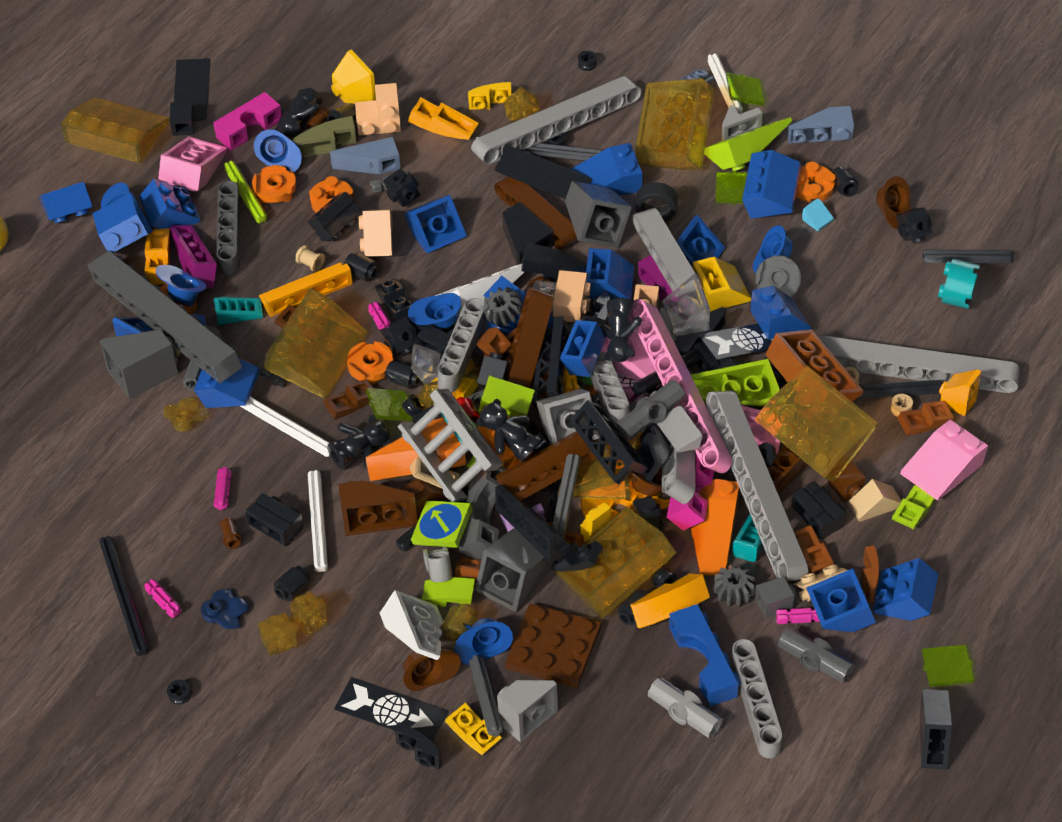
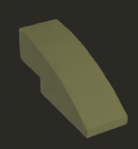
M349 116L325 122L301 133L291 141L298 146L302 157L328 154L330 151L336 150V146L356 143L353 117Z

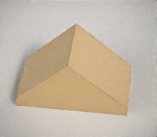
M872 479L849 500L848 504L858 521L861 522L896 510L901 503V499L893 486Z

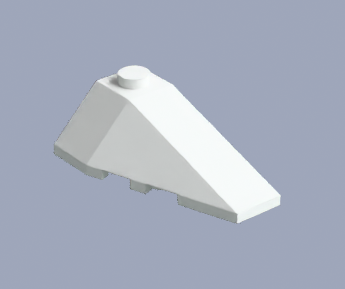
M521 264L491 274V276L477 279L470 284L458 286L438 295L444 293L457 294L461 299V308L459 309V313H461L464 303L468 299L478 298L484 302L485 297L483 295L501 275L513 283L524 272L521 271Z
M394 590L380 612L385 628L416 653L438 660L441 654V641L439 638L442 635L440 626L443 619L437 605Z

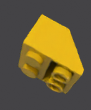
M716 257L693 262V270L699 285L697 291L708 313L720 307L727 308L751 301V297L734 265Z

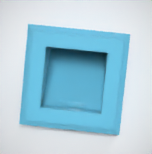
M818 198L803 209L802 220L816 231H820L834 220L833 216Z

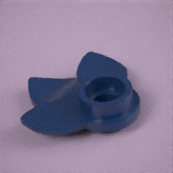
M221 589L213 593L211 600H207L202 604L200 611L203 619L208 623H218L225 629L240 628V622L237 617L245 614L250 609V605L244 599L234 597L233 590Z

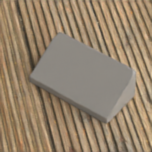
M678 406L666 413L665 418L657 423L678 453L700 448L702 434L682 406Z

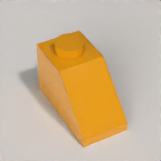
M976 369L954 374L948 382L945 381L939 391V394H941L940 401H945L950 410L966 416L977 401L982 371Z

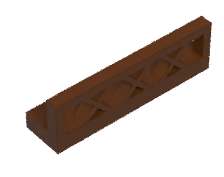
M575 431L495 477L498 484H502L520 502L561 479L568 454H576L581 457L579 468L595 460L596 457L578 432Z

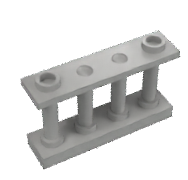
M435 389L429 395L434 401V406L415 425L414 423H401L397 427L402 432L403 439L411 444L440 484L446 498L452 502L465 501L468 497L462 491V488L482 469L484 471L497 470L503 463L449 389ZM440 413H443L448 420V425L427 443L420 432ZM457 432L462 439V444L441 462L434 451L451 434ZM469 450L476 458L475 463L455 481L448 469Z

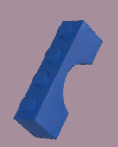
M698 604L669 613V629L678 647L695 649L706 657L708 665L699 673V688L708 706L711 707L737 698L740 680L738 674L730 669L729 657L725 651H721L716 632H711L707 614L705 612L702 613Z

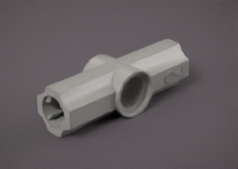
M662 677L660 679L657 678L652 683L648 691V697L667 709L673 720L681 725L689 724L708 738L714 737L717 734L723 719L704 707L697 695L688 690L682 692Z

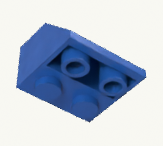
M153 178L139 196L152 227L166 229L170 228V225H193L201 220L189 191L183 187L179 188L167 181L162 182Z
M589 248L586 273L587 282L591 283L590 296H587V298H591L593 301L595 296L599 297L602 291L606 290L609 293L610 300L617 298L631 299L634 265L612 249Z
M920 558L881 571L873 612L909 621L930 615L938 573Z

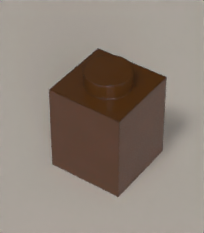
M847 458L829 467L827 483L845 502L853 498L865 486L866 477Z

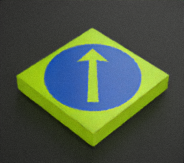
M426 501L412 535V543L414 545L458 548L473 510L471 504Z

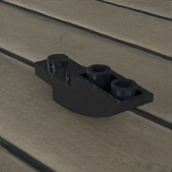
M407 316L408 321L415 326L418 332V350L441 360L454 329L452 328L446 334L442 329L436 328L431 324H414ZM475 345L467 365L469 367L482 366L485 352L477 345Z

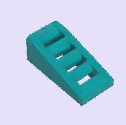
M214 298L218 325L263 318L260 298ZM255 306V311H251L250 307Z
M751 515L748 516L734 540L732 554L734 557L755 562L763 544L756 527H753L755 524Z

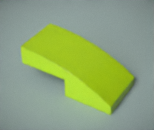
M914 485L907 498H903L892 516V520L914 530L924 519L936 499Z
M453 577L444 582L426 580L422 600L440 607H446L447 602L471 605L475 579Z

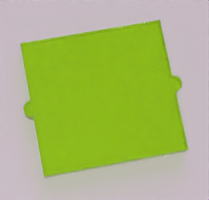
M726 74L730 100L744 102L745 104L764 105L760 79L747 77L744 74Z
M736 171L732 173L716 172V203L744 204L742 198L748 173H736Z
M367 388L366 393L370 401L369 406L372 407L376 419L413 422L412 417L402 407V403L407 400L404 391Z
M966 645L922 649L923 671H926L929 687L974 683L971 668L973 662L969 660Z

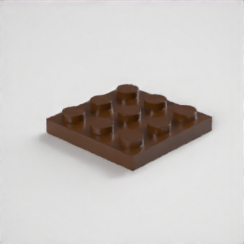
M529 603L506 659L505 669L578 689L599 635L601 622Z

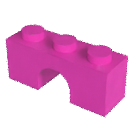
M266 92L260 94L213 122L216 138L228 147L229 150L236 149L248 141L247 126L259 125L264 130H267L279 122L282 117L280 104Z
M695 453L694 495L686 504H682L671 497L667 512V518L683 531L705 521L708 501L698 493L702 488L712 483L714 470L701 464L697 453Z

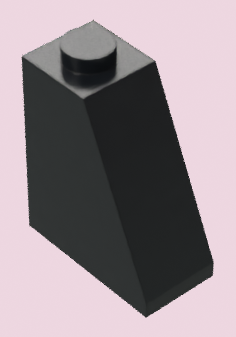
M520 202L502 212L503 229L516 265L522 264L524 243L541 245L548 248L554 247V231Z
M922 689L920 706L921 768L948 770L952 730L949 692L947 690Z

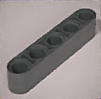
M224 181L218 187L217 259L220 272L224 275L235 274L239 270L240 197L238 186L233 181Z

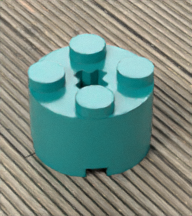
M954 258L952 262L947 261L943 274L947 276L946 283L940 285L938 297L942 298L941 303L969 309L970 305L966 304L967 299L972 300L978 277L974 270H979L980 265Z

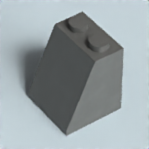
M571 181L565 203L577 239L581 242L618 248L632 206L611 188Z
M161 330L100 340L107 371L129 399L178 374L176 366L178 359L173 352V349H175L174 342L169 336L166 337Z
M513 528L484 550L474 591L517 612L550 571L553 562L550 563Z

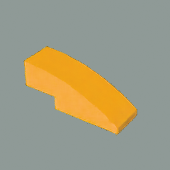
M420 97L412 109L408 122L430 132L467 140L470 139L479 124L442 102L438 107Z
M170 228L153 229V232L146 237L145 276L152 285L165 284L157 276L156 268L159 265H170L171 263Z
M688 574L673 584L660 586L632 603L631 608L637 627L643 628L669 618V613L699 604L710 596L703 574Z

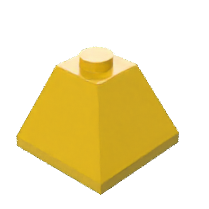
M352 49L349 50L332 74L333 85H331L334 95L339 96L344 103L355 104V102L376 101L374 73Z

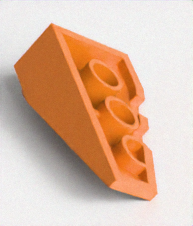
M444 418L434 419L420 433L429 443L448 424ZM453 433L434 452L443 462L461 443ZM401 437L365 457L369 480L374 481L412 475L410 464L419 455L411 444ZM465 454L451 468L466 465Z
M721 479L712 480L711 484L702 488L698 493L708 501L705 521L691 527L700 574L714 577L716 574H719L721 567L727 568L739 501L738 483Z

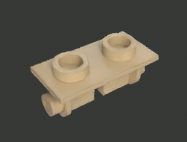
M830 565L823 568V572L819 574L810 573L800 577V581L793 584L802 588V591L799 592L801 600L809 602L811 598L806 589L807 587L843 573L847 569L837 565Z

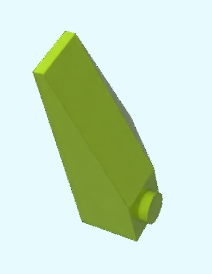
M791 117L737 135L734 138L723 140L702 148V152L722 170L732 168V171L745 167L744 163L750 161L751 154L761 152L792 122Z
M768 359L691 375L703 401H706L707 395L710 392L734 391L741 405L764 406L783 402L782 394Z

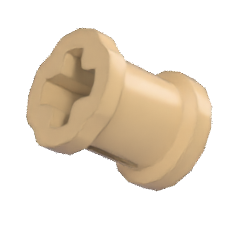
M303 245L297 251L295 261L298 264L309 266L313 272H318L325 263V255L322 253L317 254L311 251L309 246Z

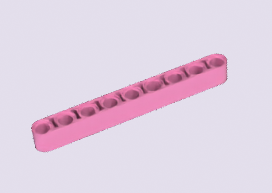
M636 299L637 305L633 309L632 318L634 319L638 316L642 318V323L636 331L663 386L673 379L683 388L685 398L674 405V408L682 406L702 434L700 448L695 450L701 464L719 473L727 472L732 465L731 455L658 309L641 299Z

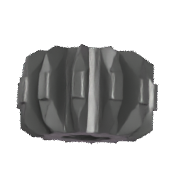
M498 287L495 293L490 291L491 297L484 298L485 305L482 306L487 320L491 323L493 322L497 327L502 323L507 327L509 321L516 323L515 316H520V309L523 307L518 293L508 287L504 290Z
M730 564L728 570L721 567L719 574L715 575L713 591L715 595H718L719 602L726 600L728 606L731 603H736L739 607L741 601L748 604L750 597H753L755 594L754 586L756 580L754 576H751L750 569L743 570L741 565L738 568H733Z

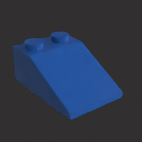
M631 143L608 147L570 169L592 178L591 185L611 188L619 196L637 193L642 187V171Z

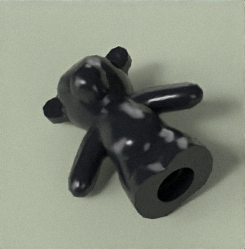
M312 88L300 89L292 100L290 110H282V117L274 130L281 132L286 137L300 135L302 133L301 121L316 112L323 103L319 93Z
M617 298L607 300L610 328L605 324L599 325L603 334L611 339L605 354V360L624 362L635 356L634 346L628 337L641 325L642 318L639 316L634 319L632 318L633 309L637 305V302L633 299Z
M495 399L481 410L480 417L476 423L480 427L484 426L495 431V450L498 454H503L506 445L515 457L522 462L541 441V438L533 436L523 426L529 422L528 416L519 415L507 418V411L501 406V401Z
M371 415L363 431L352 425L339 423L337 428L350 436L345 439L329 442L327 450L330 457L341 470L348 467L363 453L364 467L367 469L365 457L373 453V447L386 446L392 443L393 440L390 438V432L385 423L378 420L377 416Z

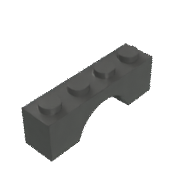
M503 466L492 471H484L482 469L469 483L466 503H470L473 510L460 540L459 552L473 559L481 560L484 550L498 540L499 530L490 525V515L495 504V487L499 485L495 476L507 470Z

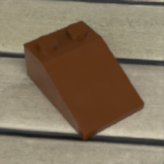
M363 480L338 484L345 536L408 528L418 523L415 494L412 492Z

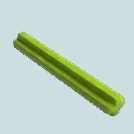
M234 161L226 162L224 165L225 171L231 181L237 184L239 194L255 221L259 224L265 222L267 214Z

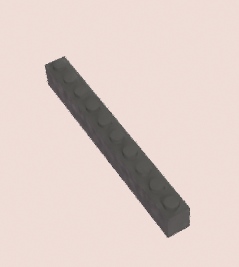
M108 250L87 265L94 281L153 330H161L166 337L169 336L174 342L175 348L218 383H222L242 368L238 359L240 354L234 346L229 347L220 335H214L207 325L203 326L195 315H189L181 304H175L170 295H164L156 284H150L143 274L140 276L132 265H126L119 255L115 256Z

